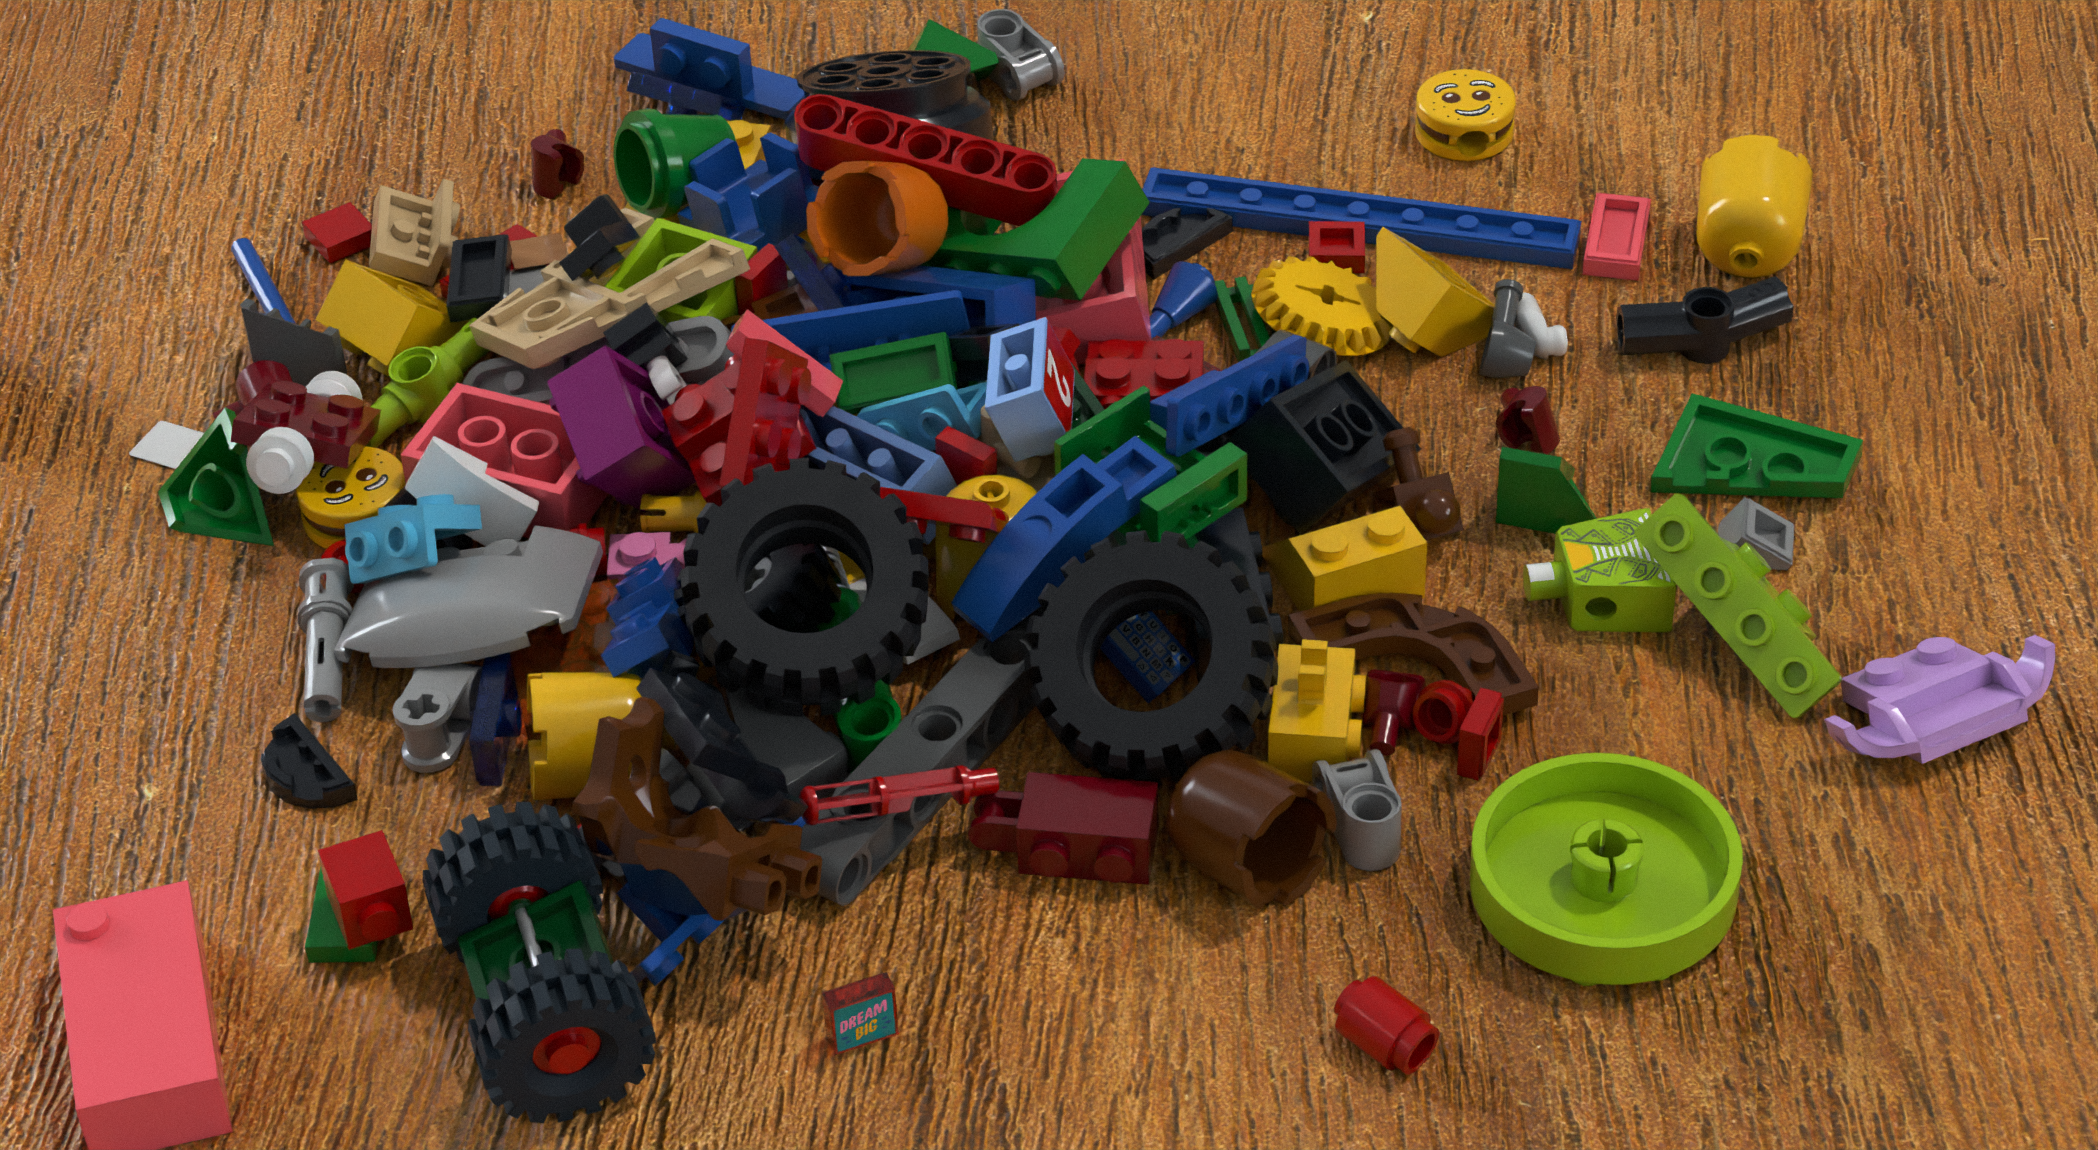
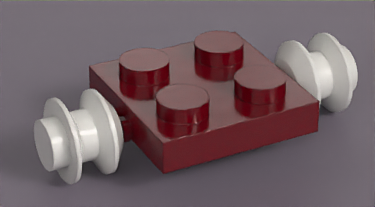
M338 371L322 372L316 375L306 387L289 381H278L273 384L267 383L234 418L230 442L251 446L247 454L246 466L251 479L257 486L270 493L284 494L293 491L302 483L303 479L312 470L314 461L347 469L378 432L381 410L364 406L362 393L357 383L348 375Z

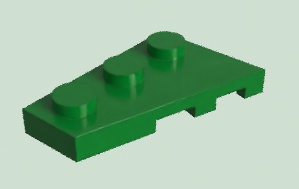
M1692 393L1651 476V493L1843 498L1861 459L1863 440Z

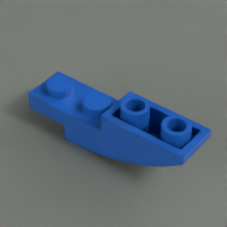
M1136 436L1132 437L1097 464L1082 454L1038 491L987 547L951 603L954 611L991 642L995 641L1041 606L1037 599L1047 583L1053 584L1058 588L1064 582L1065 577L1060 568L1073 556L1081 564L1086 562L1084 553L1091 549V545L1100 542L1139 513L1140 499L1176 477L1175 466Z
M652 557L624 573L625 579L615 585L618 593L606 609L616 627L610 631L613 638L601 654L613 677L627 671L629 674H635L644 678L650 668L661 672V668L670 650L687 656L691 655L694 646V636L689 634L687 626L679 617L677 608L680 606L674 600V590L681 589L677 578L682 569L676 557L661 565L656 557Z

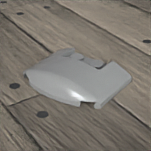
M534 525L528 541L517 542L514 539H501L480 548L459 550L455 547H444L437 549L438 562L436 566L364 584L334 649L337 660L348 663L353 650L369 653L372 667L416 668L448 665L483 659L529 647V631L540 626H551L559 622L562 634L574 630L577 627L603 554L601 543L577 533Z

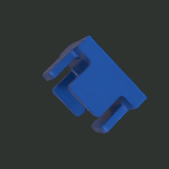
M769 132L760 138L766 162L760 159L745 169L737 142L726 138L689 162L688 167L693 182L684 187L689 206L678 212L677 215L681 225L757 246L759 252L768 243L780 247L807 229L806 209L809 202H815L819 187L812 183L808 167L800 159L797 144Z

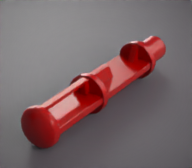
M957 765L950 768L884 777L876 776L869 779L817 786L809 785L803 787L799 794V798L803 799L809 806L801 817L806 824L813 826L819 823L870 816H885L891 813L909 811L914 797L947 792L951 794L957 804L964 805L970 803L974 796L998 793L999 778L994 767L970 770L967 766ZM868 783V792L821 799H817L816 790ZM870 803V812L819 819V810Z

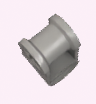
M994 9L985 12L977 20L978 44L995 52L999 60V64L988 77L1002 89L1009 99L1019 101L1025 98L1027 91L1045 83L1054 86L1064 80V64L1057 48L1052 42L1044 39L1028 25L1018 13L1007 9Z
M455 663L415 668L411 680L401 696L395 701L392 709L395 723L404 732L405 741L401 748V754L404 764L410 770L419 773H432L445 769L457 759L461 747L476 722L483 717L488 706L491 680L489 671L485 666Z
M1368 750L1364 758L1329 765L1326 760L1314 761L1312 764L1313 786L1323 791L1334 804L1337 819L1334 835L1344 859L1355 868L1366 871H1377L1392 866L1398 860L1401 853L1402 804L1401 798L1389 777L1387 765L1380 750Z

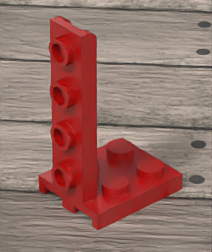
M745 337L719 486L724 487L735 478L740 479L745 486L753 481L754 468L771 463L774 472L789 470V459H798L801 448L800 431L796 428L800 405H804L807 402L811 390V372L807 368L808 359L768 340ZM880 487V497L882 499L888 494H895L907 507L906 523H917L921 534H926L928 523L948 526L949 538L985 543L987 533L999 534L1009 522V517L1005 511L984 502Z

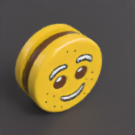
M1457 69L1436 74L1426 80L1417 92L1416 137L1425 149L1446 159L1475 161L1492 157L1502 152L1513 139L1516 107L1515 93L1503 79L1484 71Z
M368 446L364 447L347 469L314 461L312 470L296 488L302 523L308 537L314 543L327 549L335 542L346 539L344 524L378 516V509L384 507L406 485L402 463L391 453Z

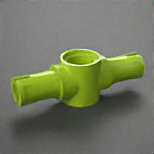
M477 318L470 319L460 331L441 346L434 345L431 348L426 346L412 347L399 353L391 361L388 368L391 381L382 388V396L370 406L371 408L381 410L378 432L366 446L377 448L405 423L413 424L415 421L426 423L456 383L463 381V374L468 368L490 352V350L477 345L469 325L477 320Z

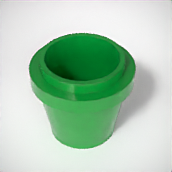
M652 108L628 113L616 133L613 151L618 183L628 203L640 213L653 217L654 220L656 218L663 219L674 216L680 207L688 204L684 187L693 182L688 167L689 162L726 138L736 141L728 122L718 114H661Z

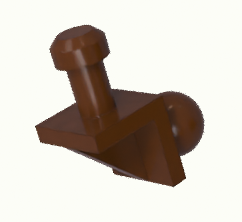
M1406 427L1386 433L1382 440L1385 452L1392 451L1400 484L1377 491L1378 504L1393 500L1394 507L1401 506L1425 540L1463 531L1460 506L1454 494L1449 472L1423 478L1415 444L1420 443L1418 432L1411 427Z

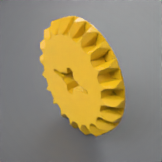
M1289 256L1285 262L1272 260L1268 268L1260 269L1252 287V302L1260 317L1276 332L1278 330H1286L1333 348L1336 351V355L1342 356L1369 354L1383 348L1390 341L1391 336L1388 333L1393 325L1376 311V287H1371V279L1369 277H1358L1353 274L1351 267L1342 269L1335 266L1332 260L1326 264L1318 262L1312 256H1309L1305 261Z

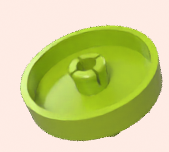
M1580 753L1565 755L1536 763L1519 771L1499 785L1487 798L1477 815L1472 832L1470 892L1474 907L1481 921L1494 938L1512 954L1540 970L1570 979L1583 986H1593L1596 984L1627 985L1648 981H1661L1703 959L1725 937L1736 914L1743 865V850L1737 828L1726 809L1708 790L1683 773L1651 760L1623 754Z

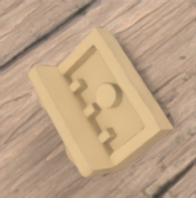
M442 179L433 201L386 186H380L373 206L369 268L397 278H405L433 287L441 266L450 268L453 241L458 240L457 236L451 235L456 226L460 211V204L453 202V181Z

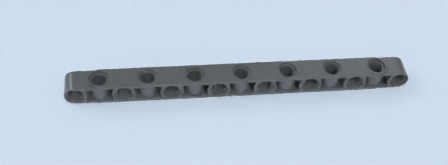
M1278 330L1256 353L1294 335V333ZM1306 338V358L1309 361L1308 380L1335 366L1337 355L1333 348ZM1244 423L1195 448V450L1207 457L1224 446V442ZM1112 533L1104 538L1109 539L1113 548L1120 546ZM1092 548L1084 553L1086 561L1095 556ZM1041 606L993 642L983 635L900 722L898 728L887 736L843 782L869 779L876 776L884 777L950 768L957 765L967 766L970 770H977L1036 706L1030 693L1033 685L1025 673L1024 653L1032 650V645L1025 634L1029 618L1035 615L1042 617L1043 608ZM868 783L838 787L831 797L868 792ZM947 792L914 797L910 810L906 812L819 823L813 826L805 824L802 827L800 850L819 855L823 860L820 887L817 894L841 906L851 903L952 797L951 794ZM870 803L819 810V819L870 812Z

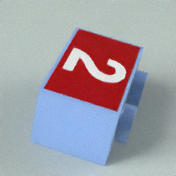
M1046 317L992 334L990 339L985 409L1014 462L1036 455L1045 456L1053 453L1054 441L1072 429L1075 370Z

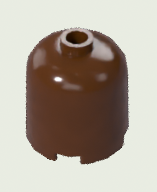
M1228 749L1202 757L1187 770L1178 782L1170 799L1167 825L1172 845L1192 866L1253 907L1262 909L1264 904L1276 901L1283 906L1289 905L1308 890L1326 863V859L1318 855L1324 841L1325 830L1328 829L1334 833L1337 819L1334 804L1323 791L1253 755Z

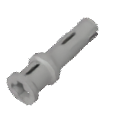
M336 558L312 559L304 564L299 574V586L305 594V600L298 607V624L306 634L304 708L306 716L316 722L333 721L341 714L343 662L337 660L334 649L353 610L350 603L347 602V596L354 588V584L350 581L349 565ZM323 574L326 575V589H323L320 583V577Z

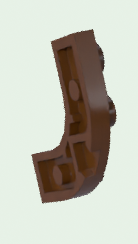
M1376 593L1347 598L1288 615V634L1295 645H1301L1302 639L1328 641V647L1355 649V661L1386 654L1419 657L1439 666L1454 682L1469 689L1472 693L1473 702L1481 687L1502 693V698H1504L1503 715L1537 706L1539 687L1506 638L1486 620L1463 607L1458 606L1456 612L1452 613L1440 608L1422 605V595Z

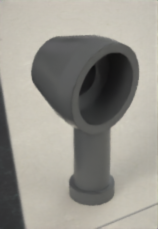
M1503 279L1495 285L1494 296L1496 300L1479 371L1481 376L1499 379L1527 376L1536 346L1535 339L1514 326L1518 302L1523 296V286L1515 280Z

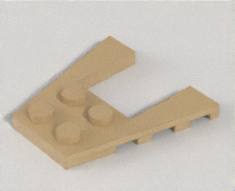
M628 208L621 209V212L641 238L655 221L653 217ZM712 238L623 292L618 293L588 281L595 276L594 274L572 281L559 264L560 261L554 260L540 271L544 281L526 294L523 289L517 288L469 326L478 346L531 369L543 368L556 363L564 355L605 337L604 331L646 302L656 312H660L750 270L743 249ZM640 239L622 253L624 258L630 254Z

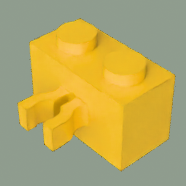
M1302 639L1301 645L1279 644L1277 658L1279 666L1277 685H1274L1268 731V763L1302 781H1312V764L1314 761L1326 760L1329 765L1347 762L1348 758H1360L1362 720L1352 719V713H1364L1367 676L1355 675V649L1328 647V641Z

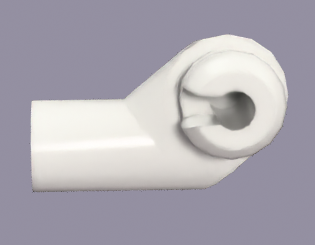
M1523 292L1522 299L1518 302L1514 324L1519 330L1536 340L1534 356L1547 360L1548 355H1564L1568 348L1566 329L1561 325L1547 327L1537 300L1533 295Z

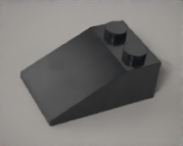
M1345 360L1269 399L1224 444L1226 445L1231 442L1247 453V477L1255 480L1273 501V507L1277 515L1302 535L1328 520L1396 470L1392 451L1385 452L1382 440L1386 433L1402 429L1403 426L1349 362ZM1415 444L1416 452L1418 453L1421 448L1418 444Z

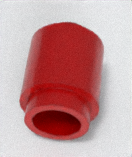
M1371 976L1363 982L1360 980L1351 982L1342 991L1334 1006V1013L1338 1015L1335 1024L1336 1031L1390 1071L1398 1068L1406 1075L1414 1073L1429 1058L1439 1039V1029L1430 1023V1014L1378 976Z

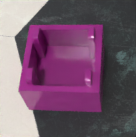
M605 345L547 381L553 396L549 399L551 409L560 414L580 469L576 472L579 481L586 485L592 484L614 496L617 502L623 505L629 504L645 513L647 512L646 510L640 509L643 494L674 496L694 484L696 480L688 461L675 447L661 411L670 405L668 400L660 398L647 370Z

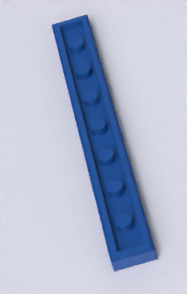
M1154 167L1150 168L1142 188L1150 202L1141 214L1144 216L1155 217L1176 208H1181V215L1193 213L1207 215V208H1212L1233 216V227L1309 236V221L1365 222V243L1376 245V236L1382 227H1385L1425 251L1573 269L1581 236L1582 221L1576 219Z

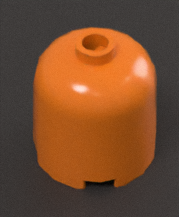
M878 161L842 162L823 174L822 180L825 181L818 189L815 202H809L806 209L807 233L816 254L820 258H827L847 276H872L915 268L934 256L942 246L948 228V205L940 186L927 172L905 163Z

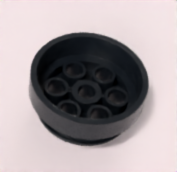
M931 50L865 53L825 61L813 65L797 75V85L803 90L804 99L817 94L831 95L993 140L990 102L977 90L967 86L966 75L971 71V63L966 57L958 54ZM794 109L785 120L786 139L798 145ZM807 165L810 178L822 180L825 171L814 169Z

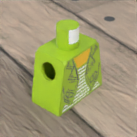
M1650 508L1562 526L1555 535L1554 561L1525 564L1523 567V584L1527 600L1537 601L1560 598L1569 627L1576 631L1672 632L1676 583L1634 534L1635 529L1652 515Z

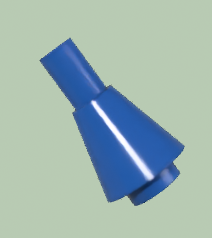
M1184 261L1176 262L1172 266L1150 316L1152 341H1159L1168 329L1175 328L1217 301L1218 292L1215 280L1205 267L1197 263Z

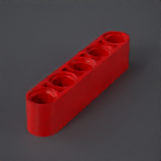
M817 94L801 100L795 109L794 118L800 159L814 169L826 172L842 162L852 161L905 163L927 172L940 186L949 207L1016 226H1021L1037 216L1057 194V171L1055 164L1049 157L1040 153L831 95Z

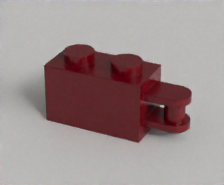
M1028 772L1024 792L999 790L995 794L976 797L974 813L977 818L973 819L970 823L968 830L969 840L973 845L984 850L1016 852L1018 854L1019 874L1149 885L1159 829L1158 782Z

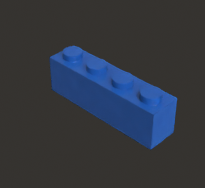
M832 263L810 268V294L818 311L959 290L962 293L970 328L974 326L1016 323L1022 325L1036 320L1035 280L1032 278L922 265L899 272L872 276H847Z

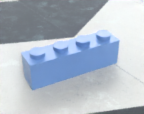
M800 405L801 415L817 448L802 458H809V461L816 464L819 469L825 470L826 462L830 460L846 464L847 477L857 480L860 473L865 472L880 481V487L946 496L957 486L940 455L833 405L823 417L817 416L804 405ZM927 523L926 534H921L923 543L928 545L936 536L935 524Z

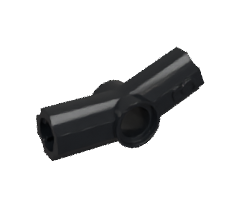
M1776 276L1730 292L1714 287L1695 288L1687 292L1681 302L1628 304L1617 307V344L1620 355L1680 352L1686 359L1696 363H1716L1726 358L1731 342L1792 322L1794 306L1789 299L1787 286Z

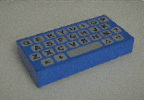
M1152 611L1137 614L1119 624L1107 636L1100 647V650L1147 703H1150L1195 662V659Z

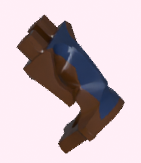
M647 697L637 698L631 712L622 720L610 716L599 719L588 782L573 801L572 814L579 816L585 841L593 855L615 862L621 866L634 897L666 911L685 915L710 914L714 920L723 921L748 910L768 915L779 910L786 895L803 900L817 895L820 887L823 860L819 855L800 850L802 828L798 825L773 823L757 837L752 838L733 827L715 805L704 807L692 815L680 813L673 806L668 794L670 782L663 779L659 773L665 710L654 699ZM630 763H632V764H631V775H630V778L628 779V768H629Z

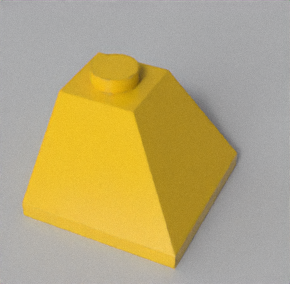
M1382 227L1376 236V311L1393 325L1388 334L1413 353H1417L1422 346L1440 357L1487 337L1495 304L1444 261L1387 228Z

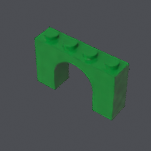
M1082 158L1049 205L1027 223L1008 232L993 235L1002 221L948 206V228L943 244L930 260L921 265L1032 278L1035 280V296L1047 299L1059 298L1081 301L1150 202L1126 161Z

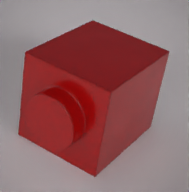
M383 830L318 850L327 897L349 950L413 930L405 882Z

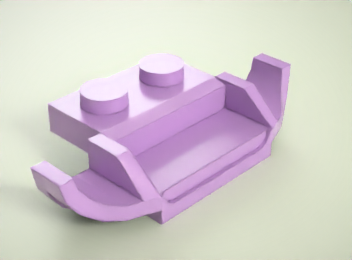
M2037 635L2025 639L2022 655L2015 664L2013 660L1994 651L1981 655L1956 643L1951 638L1933 637L1921 641L1916 649L1896 657L1872 660L1865 665L1863 670L1845 676L1841 681L1843 701L1869 714L1870 725L1856 730L1853 724L1833 715L1824 719L1829 735L1844 749L1875 758L1908 756L1921 764L2028 721L2027 709L2043 697L2051 681L2055 663V644Z

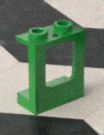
M1144 385L1121 400L1112 403L1105 410L1076 428L1067 431L1063 436L1054 441L1055 476L1082 454L1094 463H1099L1134 436L1138 437L1175 466L1177 476L1140 499V512L1116 529L1125 536L1127 532L1146 530L1151 542H1160L1163 532L1168 531L1183 534L1185 540H1187L1247 500V453L1229 442L1207 457L1195 449L1180 457L1166 454V430L1150 420V389Z

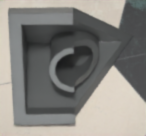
M245 299L240 304L253 363L261 360L282 363L289 370L292 381L305 387L316 375L325 371H338L347 374L339 329L329 326L322 333L310 329L311 320L305 319L298 325L285 321L279 309L273 308L268 314L258 313L255 301Z

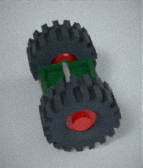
M516 802L515 812L505 813L502 804L488 807L490 817L478 821L473 813L461 820L463 826L461 833L457 834L448 829L439 838L443 851L431 848L426 858L429 870H423L422 881L438 936L441 937L443 947L450 955L456 951L459 962L466 965L476 997L472 1007L475 1019H469L468 1031L485 1090L488 1091L490 1100L496 1107L503 1104L506 1114L517 1119L526 1110L530 1122L544 1123L549 1113H555L559 1123L573 1119V1111L582 1108L586 1109L587 1115L602 1111L599 1103L601 1100L609 1097L613 1102L617 1103L627 1095L624 1087L626 1082L638 1085L646 1076L642 1064L652 1065L655 1057L652 1044L656 1043V1037L634 975L630 976L627 966L620 960L614 962L597 916L600 914L603 905L599 895L604 894L602 882L591 851L585 841L582 828L578 829L575 819L566 813L560 818L556 807L546 804L542 806L538 814L534 813L531 802Z

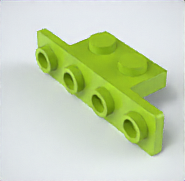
M1680 493L1674 494L1635 529V537L1790 717L1801 718L1841 683L1842 676L1812 642L1817 636L1805 623L1812 617L1811 613L1789 589L1786 588L1779 594L1765 578V575L1772 570L1771 567L1749 543L1745 542L1739 548L1737 544L1721 538L1692 503Z

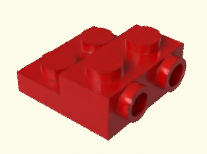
M1123 339L1088 341L1084 381L1104 409L1143 385L1150 389V401L1204 375V341H1184L1181 339H1168L1165 341H1126Z
M736 355L731 356L727 360L724 371L704 384H691L680 389L675 396L674 403L661 411L675 447L690 465L703 499L706 503H714L719 507L722 505L721 489L723 488L719 486L741 363V359ZM800 411L796 428L800 431L801 448L798 459L817 449Z

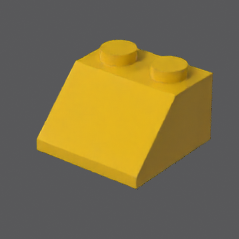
M346 259L315 319L327 328L330 326L339 329L342 348L358 355H363L366 352L371 356L367 364L389 376L388 368L391 361L399 353L416 346L431 348L436 345L439 347L460 331L469 321L450 323L446 307L447 303L421 286Z
M1401 506L1263 547L1262 556L1299 611L1347 598L1376 593H1407L1422 595V598H1425L1427 542Z

